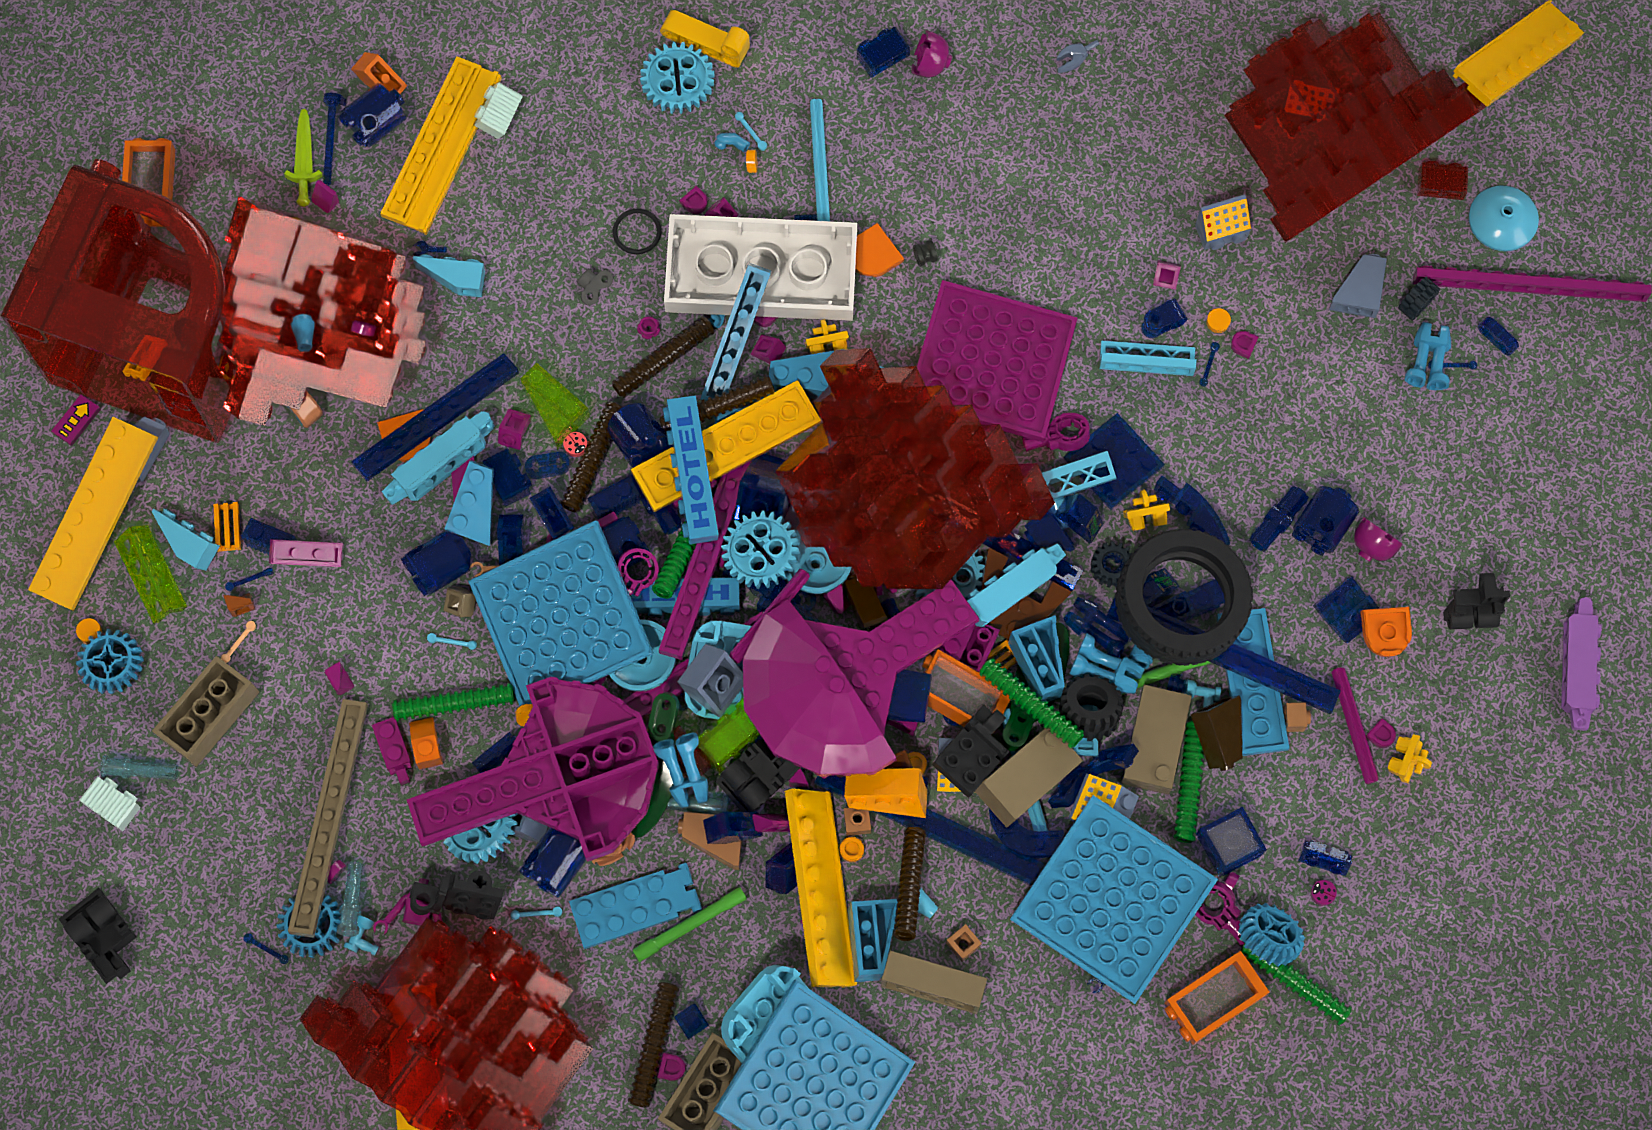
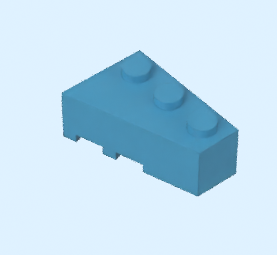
M845 349L771 361L769 377L774 390L778 391L798 380L808 398L838 402Z
M472 460L469 461L445 530L488 546L492 544L494 468Z
M1054 615L1012 631L1008 642L1031 691L1036 692L1037 697L1041 696L1043 702H1050L1060 698L1065 686L1059 654L1056 616Z
M897 899L854 901L850 903L847 911L855 982L879 981L883 976L895 924Z

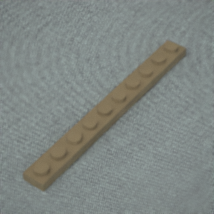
M342 700L288 928L289 934L312 938L315 936L367 713V702Z

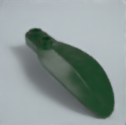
M1057 622L1056 630L1064 678L1069 656V634L1064 624ZM1018 665L1014 678L1017 677L1019 683L1023 682L1025 684L1024 687H1029ZM1010 700L1011 714L1003 731L1001 742L1006 749L1019 751L1024 747L1031 728L1038 719L1034 720L1032 714L1028 715L1026 709L1022 710L1020 704L1016 705L1015 700ZM1055 700L1048 702V706H1052ZM1018 719H1023L1025 722L1021 723ZM1010 738L1016 739L1017 742L1010 741Z
M664 692L657 695L653 701L647 733L652 746L659 741L673 739L678 760L674 730L679 710V700L673 693ZM665 700H668L671 704L669 709L664 705ZM660 724L665 725V732L660 731ZM658 756L656 757L659 767L648 812L632 830L635 838L645 836L656 826L672 796L669 789L673 785L671 775L663 759Z

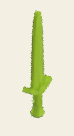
M306 109L301 110L298 119L294 173L288 170L284 173L285 178L299 183V196L296 203L301 207H306L310 204L308 183L315 182L323 177L320 170L313 173L311 129Z

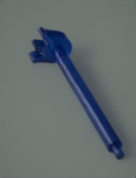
M325 93L323 102L328 106L323 183L327 186L331 185L336 106L338 104L346 106V99L338 93Z

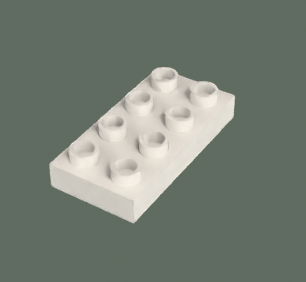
M670 214L664 294L665 312L730 315L748 264L752 263L771 270L756 316L853 321L857 223Z

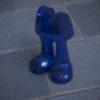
M1077 597L1073 606L1085 614L1084 618L1068 611L1063 620L1079 637L1083 633L1092 635L1095 641L1107 650L1108 655L1119 658L1126 644L1128 645L1131 641V638L1126 635L1122 628L1123 624L1116 622L1101 612L1098 603ZM1096 622L1097 624L1101 625L1120 640L1113 639L1110 636L1106 635L1105 633L1094 627L1092 623Z

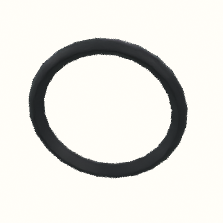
M644 209L625 211L616 219L613 226V238L617 246L623 251L634 255L644 254L652 250L658 244L662 234L661 225L657 217ZM634 213L649 216L657 228L656 238L653 243L640 250L624 246L617 235L620 222L626 216Z

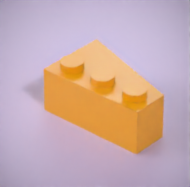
M920 768L882 769L874 775L851 774V776H846L844 797L849 808L926 818L928 792Z

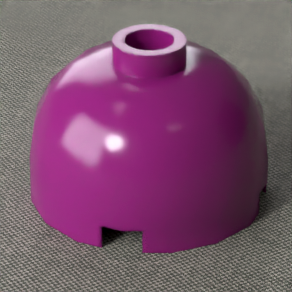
M926 30V34H922L914 55H917L916 61L918 62L917 66L912 64L911 73L920 77L931 78L937 76L944 68L950 66L952 55H949L948 43L941 35Z
M1365 517L1359 522L1354 532L1355 545L1360 549L1358 554L1369 562L1372 558L1377 561H1387L1393 558L1403 546L1400 541Z

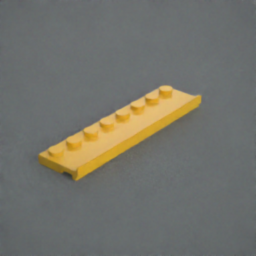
M1552 0L1542 4L1458 64L1454 69L1453 77L1455 79L1460 77L1469 85L1466 89L1486 107L1567 49L1585 33L1575 22L1571 21L1551 3Z
M456 56L380 213L381 217L427 235L478 127H475L477 118L474 116L479 106H484L487 100L484 98V94L490 85L494 86L502 79L499 72L489 71L482 68L481 65Z
M112 417L32 580L29 591L72 611L75 610L158 440L157 436Z
M801 789L786 790L785 798L811 987L836 986L846 988L855 986L857 982L854 980L849 920L830 791L822 792Z

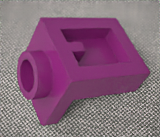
M508 409L499 426L498 443L520 450L522 437L531 422V415Z

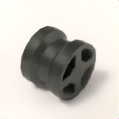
M931 239L927 240L925 244L913 245L914 256L919 267L925 266L927 262L934 263L938 261L937 252Z

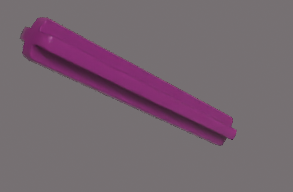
M804 569L798 570L730 652L729 656L736 664H739L744 658L765 614L785 601H791L809 580L810 575Z
M1336 668L1332 671V677L1366 784L1375 783L1379 779L1345 668Z

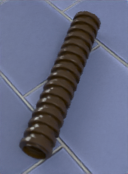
M704 316L700 317V321L696 320L694 322L695 325H689V329L682 330L683 333H678L677 338H671V342H666L664 347L660 346L659 351H653V355L649 354L647 359H642L641 364H635V368L631 367L629 372H624V376L620 375L617 381L613 380L612 386L620 397L626 398V394H631L633 389L637 390L638 385H644L645 380L649 381L651 376H656V372H662V368L668 367L667 364H673V360L680 359L679 356H684L685 351H691L692 346L696 347L698 342H703V338L707 339L709 334L713 335L715 329L711 322Z
M765 374L762 379L758 377L757 381L750 380L749 384L743 383L742 387L738 385L734 390L730 388L727 393L723 391L722 395L715 394L714 398L710 396L707 401L703 399L701 403L697 402L700 421L703 423L706 418L710 420L714 415L718 417L719 413L725 414L727 410L731 412L734 407L736 409L740 408L739 405L746 406L747 402L753 403L754 399L758 401L762 396L766 398L769 393L773 395L775 390L770 377ZM662 415L659 421L663 432L667 435L666 431L670 430L669 422L664 421V416Z
M615 402L605 403L606 408L602 410L603 415L599 416L600 421L596 423L597 428L593 429L594 434L590 436L591 441H588V447L584 449L585 454H582V460L578 462L579 467H576V473L572 475L573 480L569 482L570 487H567V493L563 495L564 500H561L560 504L568 511L580 512L581 508L579 506L583 505V499L587 497L585 493H588L590 490L588 486L592 485L593 482L591 480L596 477L594 473L598 472L599 469L597 467L602 464L600 460H603L605 457L603 453H607L606 447L610 446L609 440L613 439L612 434L616 433L615 427H618V421L622 420L621 415L625 413V409Z
M909 827L904 831L898 903L896 905V923L894 924L895 930L893 933L894 937L901 941H911L916 937L915 931L917 928L926 837L925 830L919 827Z
M661 982L657 985L659 987V990L655 992L657 998L653 1000L655 1006L651 1008L653 1010V1013H650L649 1016L651 1021L647 1023L649 1029L645 1031L648 1034L644 1036L645 1044H642L643 1052H640L642 1057L638 1059V1064L640 1065L636 1067L637 1075H634L636 1080L632 1083L634 1088L630 1090L632 1096L628 1098L630 1104L638 1107L647 1108L650 1106V1103H648V1100L652 1098L650 1092L654 1091L652 1084L656 1083L654 1077L658 1075L656 1069L660 1067V1064H658V1061L662 1059L660 1053L664 1052L662 1045L666 1044L664 1038L668 1036L666 1030L670 1028L668 1023L672 1020L670 1018V1015H673L674 1012L672 1007L676 1005L674 1003V1000L677 999L676 992H679V988L676 985Z

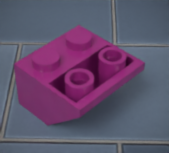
M974 624L941 645L938 649L980 673V669L986 663L1000 630L987 624L984 627Z

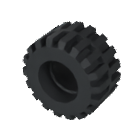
M1089 674L1084 675L1083 678L1077 676L1074 678V682L1069 681L1063 689L1059 708L1060 716L1064 715L1066 721H1072L1073 726L1077 725L1078 730H1083V738H1087V741H1092L1094 738L1097 741L1103 740V736L1109 737L1112 731L1115 732L1119 724L1123 705L1122 694L1120 690H1116L1117 686L1114 683L1110 684L1109 679L1105 677L1100 679V675L1095 674L1094 677H1090ZM1081 705H1094L1100 710L1089 711L1082 708Z

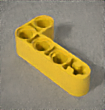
M676 10L669 12L660 29V33L664 37L680 44L684 42L687 47L693 44L694 50L701 49L703 54L736 68L740 67L750 47L749 34L743 29L733 26L727 33Z

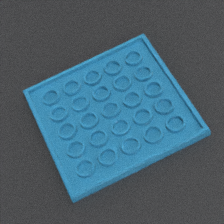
M597 520L468 581L520 706L532 704L526 685L549 677L590 684L654 654Z
M1092 795L1010 920L1136 1004L1218 878Z
M794 980L713 1111L741 1130H875L915 1064V1061L799 981Z

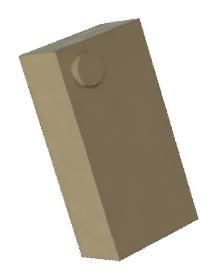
M215 656L152 732L166 745L197 767L260 692L252 682Z
M1148 685L1143 686L1121 784L1167 795L1170 794L1189 712L1191 695Z
M1051 729L1041 731L989 776L975 791L1006 828L1083 761L1072 748L1068 747V743L1064 744L1062 738L1058 739L1055 733H1050Z
M890 951L881 987L977 1014L987 978Z
M714 1033L710 1035L658 1117L661 1124L670 1130H717L723 1122L724 1118L713 1110L742 1063L727 1047L721 1037Z

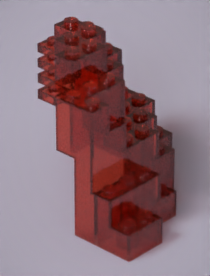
M1380 12L1373 16L1371 13H1368L1358 20L1360 25L1356 28H1353L1351 25L1334 36L1330 34L1321 19L1312 22L1310 19L1292 30L1293 36L1289 39L1283 37L1265 48L1266 54L1262 57L1260 54H1257L1248 61L1250 65L1243 69L1254 85L1255 90L1229 106L1231 110L1224 115L1268 180L1269 186L1263 189V192L1275 208L1274 211L1277 214L1270 220L1285 243L1486 108L1478 98L1466 89L1469 86L1466 82L1456 87L1445 69L1436 72L1434 69L1422 76Z
M239 196L225 241L231 244V248L217 289L224 294L217 316L224 322L217 343L224 350L217 374L230 383L223 407L237 419L265 426L266 421L272 415V403L299 410L301 403L303 404L306 400V388L310 387L386 408L388 402L393 397L395 379L399 377L401 372V361L406 360L419 364L420 358L424 356L426 351V341L418 337L419 331L423 329L425 324V313L417 309L418 304L421 303L424 297V286L416 281L400 277L406 266V256L382 242L311 222L298 215L272 208L265 203ZM300 314L311 316L315 322L312 349L306 352L298 350V345L291 328L293 318ZM354 321H361L374 325L376 327L375 335L367 336L351 331L352 323Z
M871 348L835 350L820 365L829 387L814 401V404L823 422L775 471L800 520V524L796 528L805 546L824 547L834 567H852L862 587H880L884 583L887 589H943L988 537H1007L1021 520H1041L1055 504L1038 464H1018L1000 424H981L972 404L953 405L945 386H926L917 366L880 368Z
M429 918L425 919L375 988L369 983L361 984L354 980L339 1002L331 997L325 999L316 995L299 1018L314 1042L335 1053L352 1079L370 1087L381 1102L399 1110L407 1123L419 1130H545L541 1119L593 1050V1047L587 1041L589 1037L577 1029L579 1025L567 1017L569 1013L562 1008V1005L574 991L567 983L569 980L567 976L560 971L555 973L550 971L551 968L540 961L541 956L531 949L528 951L523 950V946L512 939L513 934L503 927L499 930L490 925L479 942L474 940L472 943L459 930L452 932L449 930L450 927L441 920L435 922Z

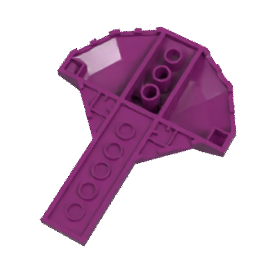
M952 580L870 632L804 620L790 601L787 600L765 614L743 658L744 712L772 754L778 758L781 757L790 761L794 765L812 771L820 777H828L827 775L851 776V774L874 775L896 761V756L884 738V732L897 674L979 622V618Z
M549 677L526 685L533 708L529 713L525 726L518 733L508 757H505L501 766L407 799L420 844L423 847L518 813L578 839L587 862L613 853L647 814L659 767L641 714L631 709L623 700L616 698L604 686L599 684L594 686L582 684L580 681L573 680L570 682L559 680L557 677Z

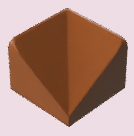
M250 593L239 597L223 595L228 611L234 617L255 610Z

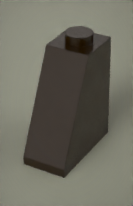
M855 574L848 577V581L844 582V589L860 630L870 632L888 620L868 575L861 576V574Z
M1240 695L1222 698L1191 714L1209 769L1220 768V771H1225L1235 767L1234 763L1243 759Z

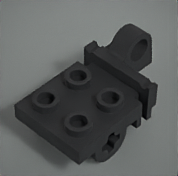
M1480 573L1479 588L1460 589V591L1454 589V599L1443 612L1444 621H1447L1449 630L1472 629L1473 623L1475 628L1499 627L1500 614L1505 612L1504 604L1510 598V590L1504 591L1503 586L1500 589L1497 588L1494 573Z
M984 705L931 764L968 798L1009 753L991 735L1006 717L998 710L992 713Z
M760 739L750 746L739 759L728 766L715 782L748 818L780 789L784 783L789 781L800 767L781 757L774 756Z
M447 870L446 877L442 876L439 887L414 882L409 896L411 898L410 907L418 915H426L430 911L433 914L439 915L443 905L446 906V910H451L455 914H469L482 920H494L503 897L504 889L492 887V879L484 871H474L469 875L467 881L459 880V872L453 875L451 871ZM416 899L425 901L429 905L420 906L417 904Z
M98 888L61 916L59 921L70 938L78 945L86 959L107 984L116 976L122 979L131 972L117 952L132 942L137 936L129 928L103 891Z

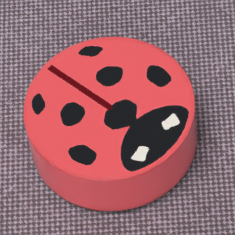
M579 432L569 433L563 442L566 453L572 457L581 456L585 453L584 449L588 447L586 437Z

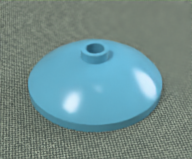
M1493 186L1482 191L1474 199L1469 210V224L1475 237L1485 246L1498 251H1513L1525 246L1534 237L1539 224V216L1534 202L1521 190L1510 186ZM1504 210H1509L1511 214H1505Z
M809 525L795 531L797 535L794 538H797L800 544L794 547L799 549L800 554L793 555L798 560V563L790 564L794 571L786 570L784 572L787 580L790 581L799 569H804L809 573L810 577L800 589L801 591L822 594L843 584L849 576L852 567V552L846 539L834 529L822 525ZM817 563L819 564V567L813 568L811 564Z
M640 620L654 654L648 656L644 663L637 661L609 675L622 688L631 691L654 689L667 680L675 667L676 658L659 654V647L666 629L653 621Z

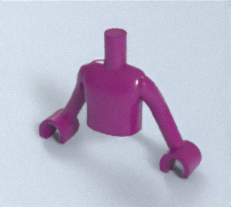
M419 878V883L428 884L429 880ZM410 893L405 894L383 920H378L374 923L373 932L375 934L378 925H384L386 928L384 935H386L388 925L401 912L404 905L405 911L402 922L427 927L431 911L426 915L415 914L410 907ZM416 899L417 904L420 906L429 905L425 901ZM441 913L439 915L433 914L439 934L437 944H440L442 937H447L450 940L448 945L450 947L452 936L445 930Z

